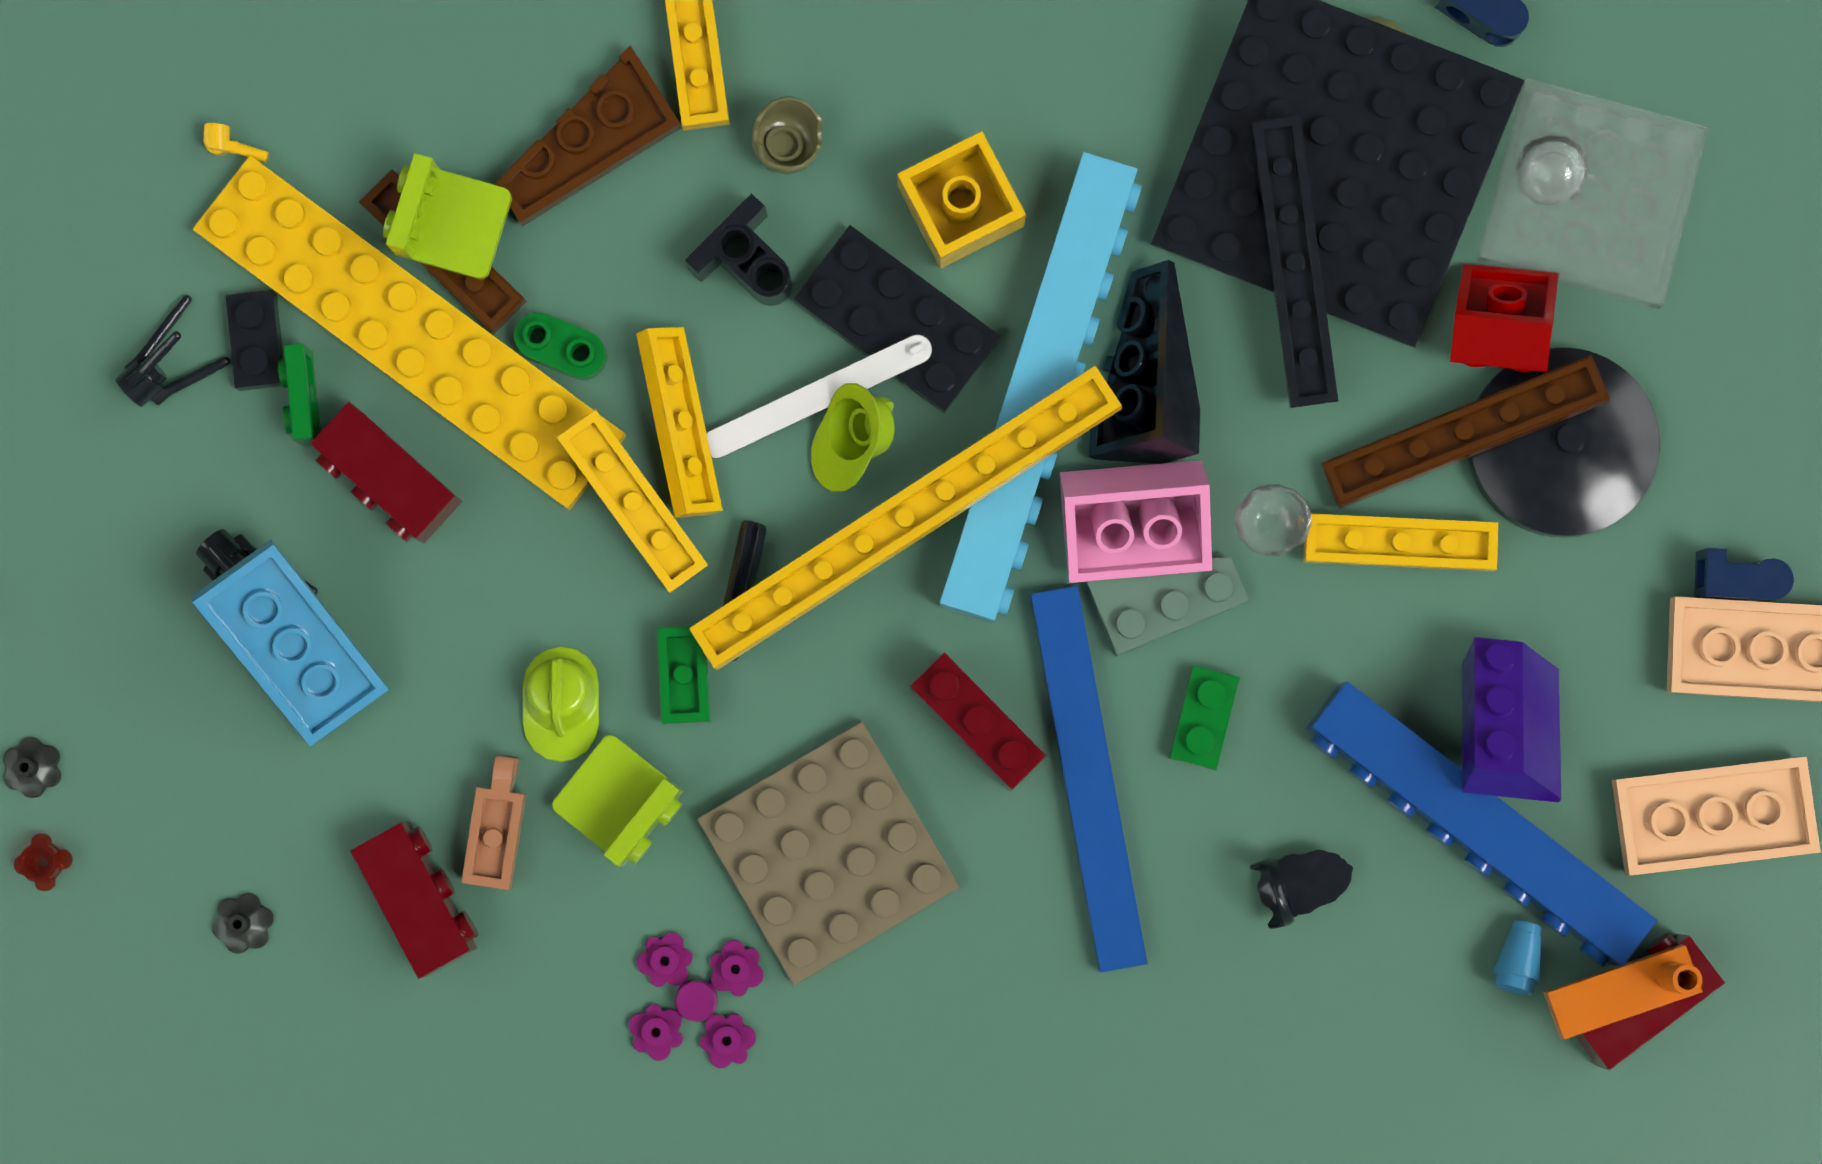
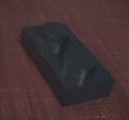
M273 290L226 295L235 389L244 391L282 386L278 372V362L280 359H283L277 293Z

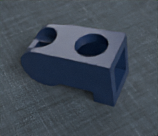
M1439 0L1435 7L1479 38L1496 47H1505L1515 42L1525 30L1529 21L1528 9L1521 0Z
M1706 548L1696 552L1694 598L1771 602L1772 600L1785 597L1793 588V572L1789 565L1782 560L1772 558L1753 564L1726 562L1727 549Z

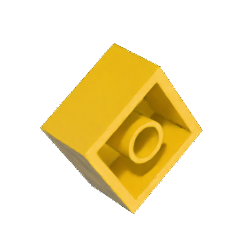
M983 131L897 174V187L940 269L1024 227L1026 213Z

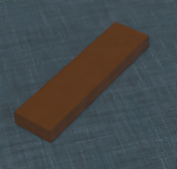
M393 169L359 201L383 227L389 211H396L401 193L397 191L399 175ZM421 263L493 335L527 302L493 267H491L487 278L478 280Z

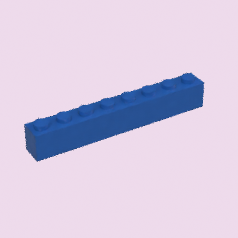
M1348 681L1337 686L1305 728L1314 735L1310 742L1317 749L1332 759L1337 754L1342 756L1353 765L1349 772L1356 779L1369 788H1373L1376 783L1391 794L1387 800L1390 805L1409 818L1416 813L1430 824L1425 830L1430 836L1448 848L1452 843L1460 847L1468 854L1464 861L1470 867L1485 877H1488L1491 872L1506 883L1502 890L1509 897L1524 907H1527L1530 902L1545 913L1541 918L1543 923L1563 937L1570 932L1584 944L1581 946L1580 951L1598 965L1604 967L1607 962L1618 966L1625 964L1657 922V919L1497 796L1463 793L1461 768Z

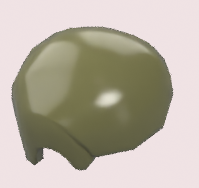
M787 96L771 100L759 112L751 132L752 148L760 163L770 171L786 175L806 170L818 156L822 147L823 121L820 114L807 101Z

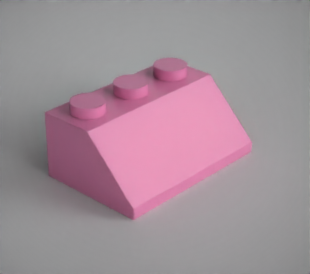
M1202 460L1060 472L1062 519L1069 583L1212 571L1210 485Z

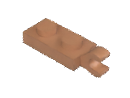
M496 756L491 789L476 787L461 883L504 890L512 889L527 795L512 792L517 776L519 758Z

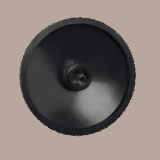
M1550 348L1547 372L1592 355L1610 396V402L1468 458L1474 480L1488 503L1509 522L1538 535L1560 538L1578 537L1604 529L1627 515L1643 498L1653 480L1658 465L1660 453L1659 426L1654 409L1646 393L1639 383L1621 366L1604 356L1587 350ZM1504 368L1490 380L1477 400L1547 372L1532 371L1524 373Z

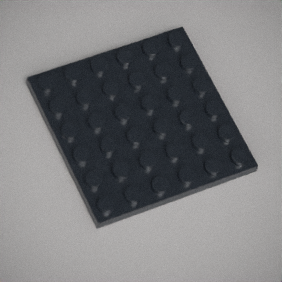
M1248 0L1151 245L1274 293L1251 123L1300 115L1327 314L1415 348L1525 80L1321 0Z

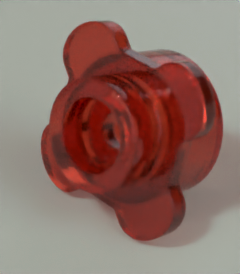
M37 834L32 837L31 845L26 847L21 855L15 859L14 869L18 874L23 875L30 881H34L38 890L49 891L55 887L56 878L61 871L71 867L73 857L68 850H60L52 844L49 835ZM41 858L47 859V865L45 867H42L39 864Z

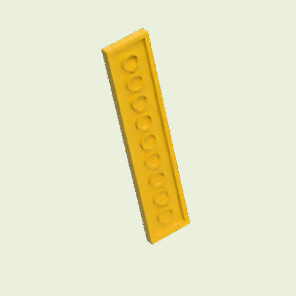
M251 155L246 159L192 230L570 511L590 483L556 437L594 410ZM602 417L621 444L627 435Z

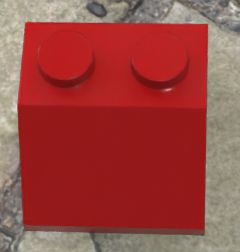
M1463 263L1454 318L1450 362L1463 363L1470 367L1491 366L1510 368L1524 373L1532 371L1547 372L1559 273Z

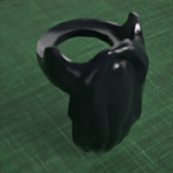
M1315 850L1304 854H1290L1279 860L1267 858L1250 866L1251 870L1260 871L1261 878L1257 884L1260 899L1263 905L1273 912V917L1268 923L1269 929L1289 926L1295 921L1294 917L1311 913L1320 906L1336 901L1351 883L1353 867L1347 864L1345 859H1342L1336 853L1324 850Z

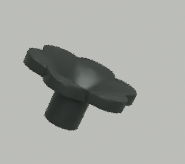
M25 738L18 748H11L4 754L3 763L7 768L4 775L5 785L12 790H21L26 797H40L45 788L54 787L60 782L61 772L57 767L60 761L59 751L53 746H43L42 742L37 738ZM26 764L29 766L27 771L25 770Z
M247 893L239 897L238 900L229 898L220 903L218 907L219 918L213 924V933L218 939L225 941L229 951L240 954L249 947L258 949L266 945L269 939L267 929L273 924L274 915L269 908L261 906L260 899L256 895ZM238 920L242 923L241 928L237 927Z

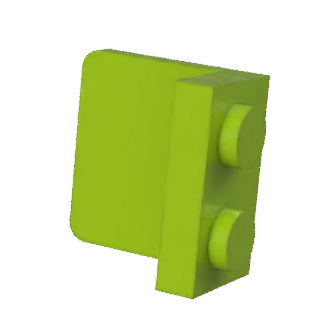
M414 153L410 166L404 165L399 175L397 191L401 193L397 209L396 211L390 210L385 220L383 237L387 238L386 245L398 257L478 280L487 278L512 202L511 193L506 188L441 170L433 158Z
M608 735L601 740L554 799L552 806L559 816L605 851L604 856L617 867H623L628 861L636 865L653 842L647 837L658 823L666 827L678 813L683 804L677 799L684 790L620 739L613 735Z

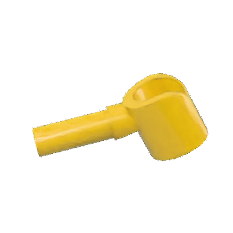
M206 123L204 125L203 143L211 154L227 155L232 153L245 157L251 155L258 161L267 162L268 151L242 144L238 141H230L229 126L219 123Z

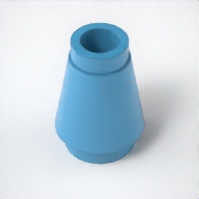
M1513 921L1512 928L1508 933L1492 971V974L1496 976L1494 983L1496 988L1520 995H1533L1534 986L1540 985L1541 926L1526 921Z

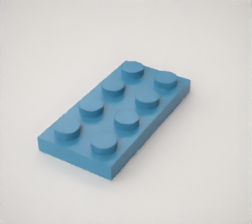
M272 539L191 596L195 607L310 747L389 690L381 676Z

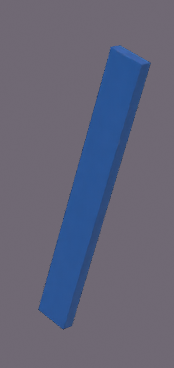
M1078 586L1033 593L1030 597L1099 972L1145 965L1148 963Z

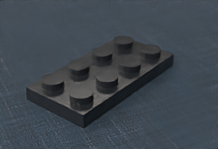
M849 225L793 299L796 305L867 357L914 335H921L927 338L932 346L930 358L926 362L894 377L944 414L1001 340V336L851 225Z

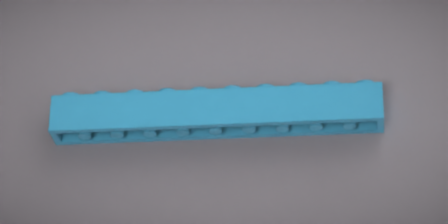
M1083 152L995 430L1083 374L1086 363L1077 361L1082 344L1092 346L1100 319L1091 316L1096 299L1106 301L1114 274L1106 272L1111 254L1120 257L1128 233L1127 229L1120 227L1125 210L1134 213L1142 185L1134 183L1137 168ZM1058 453L1048 456L970 507L939 607L994 624L997 613L1004 616L1007 615L1015 590L1006 586L1011 568L1021 571L1029 543L1020 541L1026 523L1035 526L1043 498L1034 495L1040 478L1050 479Z

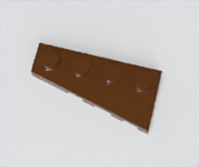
M631 45L619 56L620 60L605 75L601 74L579 102L572 109L568 108L556 120L557 124L541 140H537L495 183L496 186L506 188L511 193L512 202L510 208L522 227L682 128L679 120Z

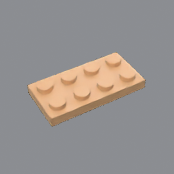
M1676 596L1670 598L1666 693L1822 702V605Z
M1807 757L1611 780L1624 873L1626 876L1821 852Z

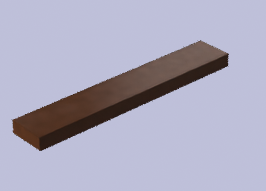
M1590 355L1322 462L1321 466L1338 508L1341 509L1610 402V396L1593 357Z

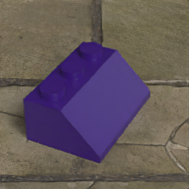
M1474 637L1462 663V792L1559 803L1561 800L1559 669L1523 642Z

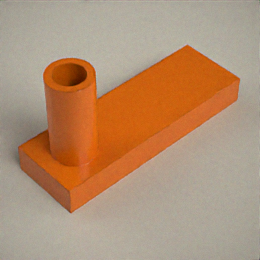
M1680 944L1543 991L1559 1038L1565 1040L1702 993V975L1693 966L1686 945Z

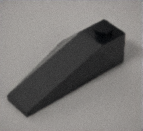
M1166 260L1132 271L1117 321V327L1121 331L1114 356H1107L1103 371L1109 373L1107 384L1121 403L1122 409L1090 429L1089 457L1092 459L1162 464L1199 454V398L1175 263Z

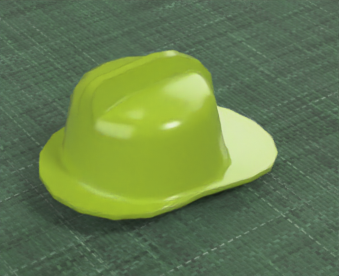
M845 383L835 391L811 446L813 472L823 487L832 492L850 489L862 477L870 460L881 455L890 447L895 433L892 415L894 403L890 399L871 395L865 387L858 383Z
M561 646L545 650L536 656L526 669L523 681V727L525 737L533 750L544 758L559 762L576 759L589 750L597 737L599 726V681L597 670L586 655L576 649Z

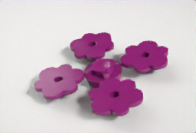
M668 933L662 939L658 937L649 938L645 944L647 951L643 952L637 959L639 971L645 975H650V982L656 987H661L666 982L673 986H681L675 995L677 1011L673 1009L663 1011L659 1005L652 1004L646 1009L645 1014L639 1013L631 1018L629 1029L636 1036L633 1041L634 1049L638 1052L647 1051L653 1060L662 1061L670 1055L671 1047L676 1048L683 1041V1036L678 1031L682 1025V1017L691 1022L707 1020L705 1024L707 1034L701 1038L700 1046L704 1051L710 1052L709 1060L711 1064L717 1068H725L732 1061L736 1064L744 1063L748 1057L747 1049H750L756 1042V1033L751 1027L743 1026V1019L738 1014H731L727 1019L722 1015H713L718 1005L716 990L727 991L730 989L733 995L742 996L747 992L748 987L758 986L764 978V972L757 964L760 959L759 952L753 948L746 950L740 941H728L723 946L722 953L714 954L711 957L710 965L715 970L711 976V985L702 979L686 981L688 977L686 966L692 963L693 955L691 951L683 949L684 941L679 934ZM663 956L669 958L670 962L668 965L662 964L661 959ZM733 965L740 967L738 974L732 972ZM653 1028L660 1029V1036L653 1035ZM723 1037H730L731 1044H724Z

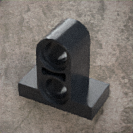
M752 193L685 259L688 270L701 282L721 265L763 305L774 306L781 304L787 300L792 290L789 267L754 232L768 216L766 207ZM735 238L744 239L749 243L748 251L739 258H732L724 253L727 242ZM771 270L777 271L783 277L780 287L772 291H766L757 285L761 274Z

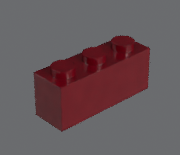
M348 402L310 443L321 453L315 461L336 479L342 473L356 485L350 492L371 511L379 505L391 517L386 522V525L406 542L413 536L422 543H425L463 502L351 402Z
M945 652L910 686V689L1010 791L1046 757L1034 742Z
M401 822L355 847L350 852L416 976L420 979L476 950L477 947L473 939L478 936V933L469 915L465 911L458 913L450 896L455 894V889L442 868L436 871L427 854L432 852L433 849L420 826L413 829L410 822Z
M1666 933L1649 944L1646 950L1651 955L1680 944L1686 945L1693 966L1702 975L1701 989L1703 992L1576 1035L1577 1040L1598 1067L1610 1071L1725 984L1689 935L1675 934L1672 936L1670 933Z

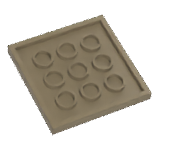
M863 721L697 819L793 985L800 983L960 888Z

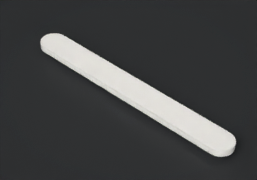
M911 336L709 431L707 438L711 457H724L828 408L835 391L845 383H858L869 389L926 362L932 353L931 343L924 336Z

